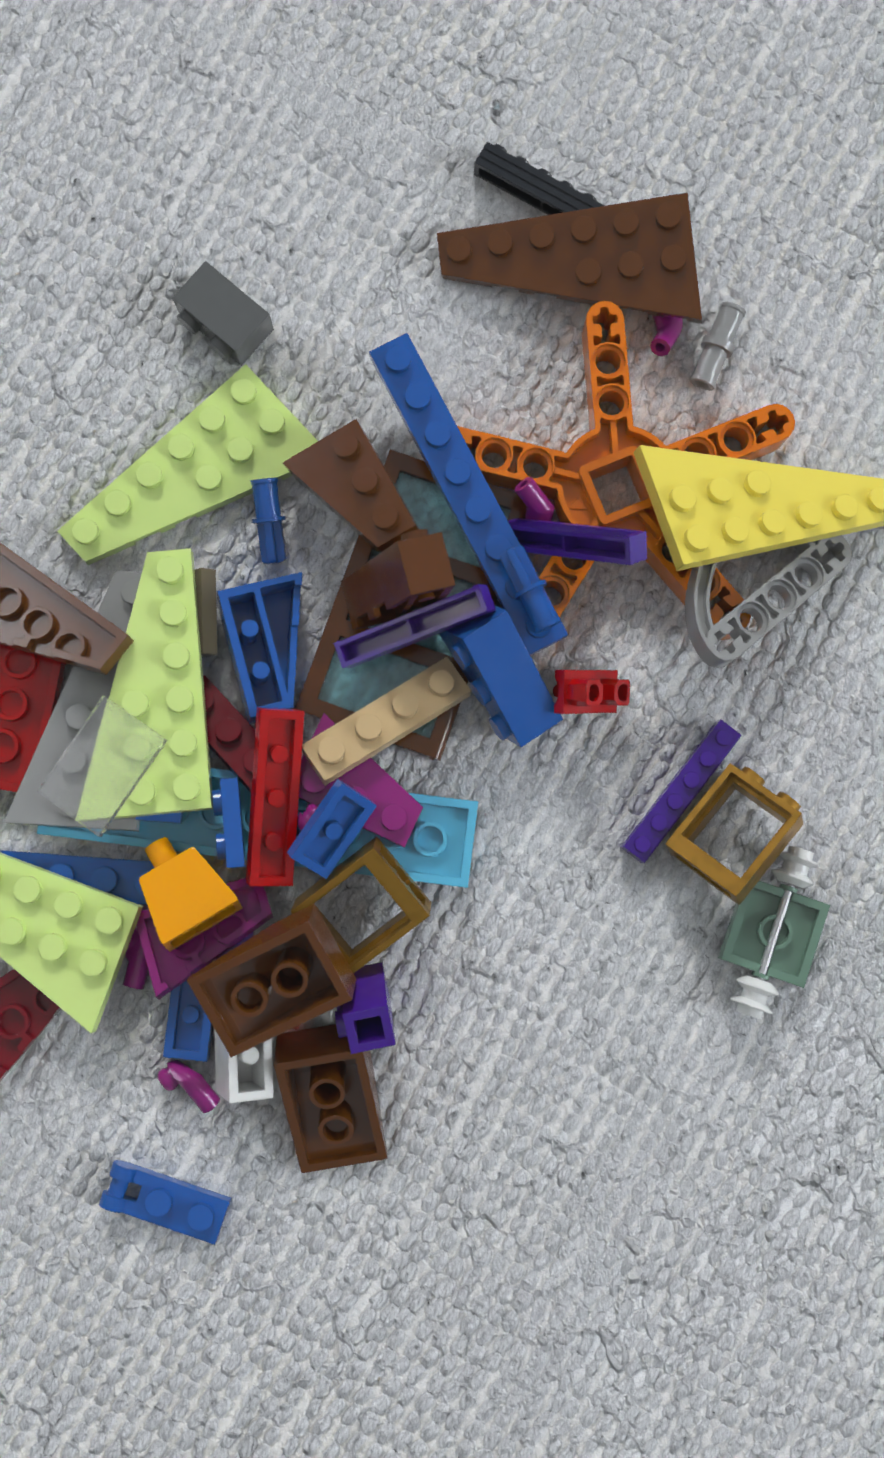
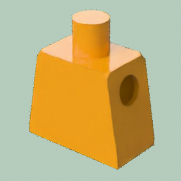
M164 837L154 841L145 848L144 851L154 869L139 878V883L158 937L169 952L243 909L233 891L195 847L188 848L177 854L168 837Z

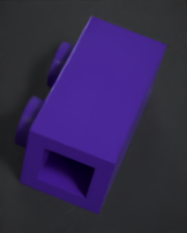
M383 962L365 965L354 973L357 980L352 1000L336 1007L337 1011H335L339 1038H348L351 1054L396 1045L391 999Z

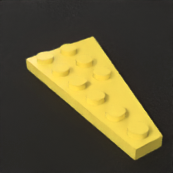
M639 445L633 452L676 571L884 526L883 478Z

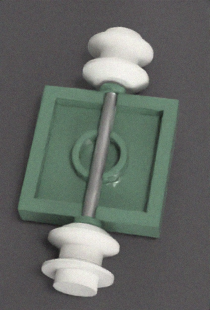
M790 845L787 852L782 851L779 855L784 859L782 868L771 870L775 878L784 884H780L777 887L759 880L740 905L735 904L718 956L721 960L752 970L751 975L756 976V978L746 975L737 978L736 981L743 989L740 996L730 997V1000L738 1002L736 1011L760 1020L763 1012L773 1014L766 1006L768 997L779 995L773 984L765 982L764 979L769 980L770 977L802 988L805 987L830 909L829 904L797 894L798 889L794 887L804 889L814 885V882L807 875L810 868L820 867V864L812 861L814 853Z

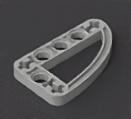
M841 535L793 546L800 555L715 625H713L710 613V590L717 563L692 568L685 597V621L691 643L702 661L713 668H723L729 665L843 570L852 558L851 547L846 539ZM827 551L832 552L834 557L822 566L818 559ZM795 568H801L808 572L812 581L811 586H805L797 580ZM768 590H774L782 595L785 602L784 609L776 608L768 600ZM740 613L750 614L757 622L756 632H750L740 623ZM729 633L734 641L719 652L714 645Z

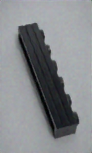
M486 142L474 162L475 176L547 215L605 206L597 202L593 195L589 193L583 194L575 190L571 183L553 178L547 170L543 168L537 169L529 165L525 158L521 156L515 157L507 153L506 149L499 144L492 145Z

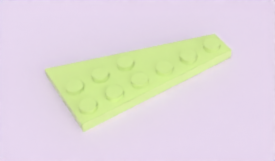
M245 364L57 532L88 565L136 545L137 541L158 532H166L175 528L176 524L194 516L198 518L252 494L253 489L250 480L264 478H282L284 480L293 476L283 465V462L318 441Z
M191 548L147 552L126 631L134 642L118 661L77 817L78 822L213 809L193 551Z
M0 852V957L90 1033L96 1032L143 906Z

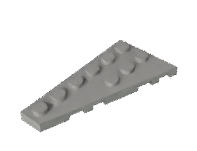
M116 571L97 612L125 633L142 572ZM118 661L107 675L73 666L4 823L139 832L140 821L135 820L136 817L89 822L77 821Z

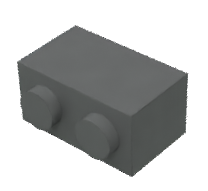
M207 261L198 268L172 297L179 312L176 316L178 321L191 333L196 334L200 331L209 338L208 345L225 361L231 357L242 366L274 330L270 314Z

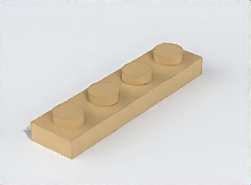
M445 657L302 744V753L324 786L470 697L471 689L449 658Z

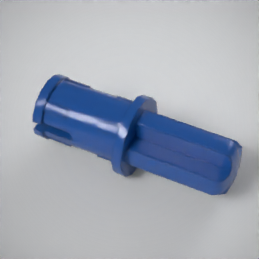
M278 478L250 480L256 519H252V523H257L261 560L266 564L283 562L286 560L282 520H286V517L281 516L277 486Z
M517 545L507 549L500 555V560L517 592L514 594L515 600H521L535 628L536 634L559 624L561 619L558 617L544 588L547 582L546 580H540L525 548L522 545Z

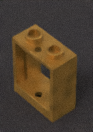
M730 763L665 844L672 856L736 904L740 905L803 826L802 813L799 812L801 806L789 795L781 791L775 795L763 786L765 783L764 779L755 771L746 766L740 770ZM735 789L784 823L741 878L693 843Z
M377 836L333 869L327 879H320L295 899L290 911L293 914L316 903L365 865L403 911L352 949L319 910L353 973L430 916L431 901Z

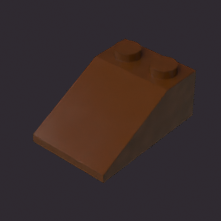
M314 903L270 925L189 976L187 982L232 1058L352 1000L357 979Z
M336 1024L277 1035L273 1065L301 1173L388 1159L370 1050L351 1054L348 1038H339Z

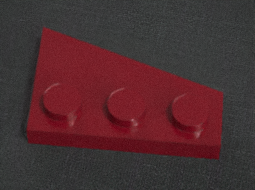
M15 969L0 977V1082L61 1010L58 1005Z

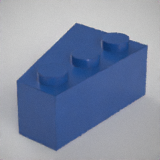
M302 572L217 591L216 603L249 724L256 723L257 708L293 709Z
M495 606L496 611L439 633V635L468 679L474 696L489 712L491 716L489 723L493 731L502 741L508 739L517 746L523 747L562 721L563 718L561 714L554 713L555 703L507 610Z

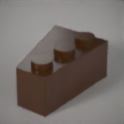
M357 419L283 462V465L300 484L339 516L378 553L383 552L397 541H401L403 534L419 529Z
M427 529L407 532L401 536V541H397L341 580L353 630L386 623L445 599L455 586V581L442 532L428 534Z

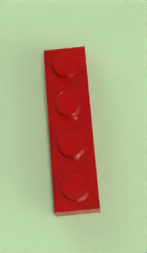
M257 708L246 883L249 886H293L295 860L288 855L287 851L295 841L297 832L305 711L300 709Z

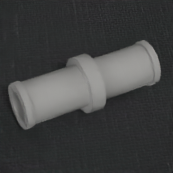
M725 301L720 304L712 329L709 334L704 335L700 344L703 350L689 379L690 383L696 387L709 391L715 389V383L725 359L731 357L735 349L732 343L746 314L743 307Z

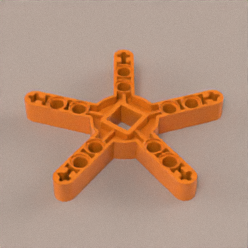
M609 301L597 302L587 312L582 329L590 431L576 440L567 452L460 426L457 427L470 451L471 448L476 449L475 461L487 483L515 490V487L522 480L530 477L525 473L523 467L529 463H538L544 468L546 474L539 478H533V480L548 499L554 500L555 510L560 522L646 531V562L685 606L686 590L692 568L676 571L674 563L664 558L662 547L667 546L633 452L639 445L754 460L772 453L782 446L794 430V415L784 405H767L666 446L653 434L633 426L624 316L618 305ZM597 323H603L604 329L609 330L604 343H601L602 327ZM602 361L609 362L615 367L616 372L605 374L599 371L596 364ZM606 401L612 402L619 408V413L607 415L600 409L599 404ZM765 424L768 428L776 427V429L778 430L777 433L774 429L762 432L756 439V434H758L761 431ZM733 437L737 439L741 444V451L736 452L728 449L724 444L723 438ZM497 453L501 455L505 463L500 467L491 468L483 462L482 458L486 454ZM626 467L640 502L606 515L592 480ZM552 556L539 578L540 580H546L547 585L544 588L552 587L560 593L561 602L553 605L559 617H561L595 561L583 560L582 568L572 570L563 564L562 557ZM717 568L711 583L710 602L717 595L721 600L710 608L713 625L720 621L724 614L729 611L731 612L744 601ZM740 613V623L746 628L750 622L751 615ZM728 633L721 640H728L732 637Z

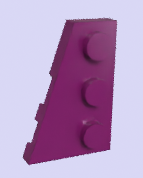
M323 714L312 738L335 725L326 714ZM304 755L301 759L299 799L319 806L337 779L324 786ZM372 758L340 776L339 780L377 805L362 829L405 848L423 807Z
M246 877L226 883L236 895L243 909L170 952L163 946L158 937L149 909L141 911L136 926L154 993L158 1000L185 982L189 976L207 966L273 918L264 886H249L246 883Z

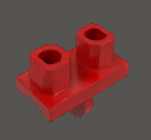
M555 670V679L557 681V685L553 688V694L557 697L554 705L555 714L617 713V706H625L630 702V681L628 679H618V670Z

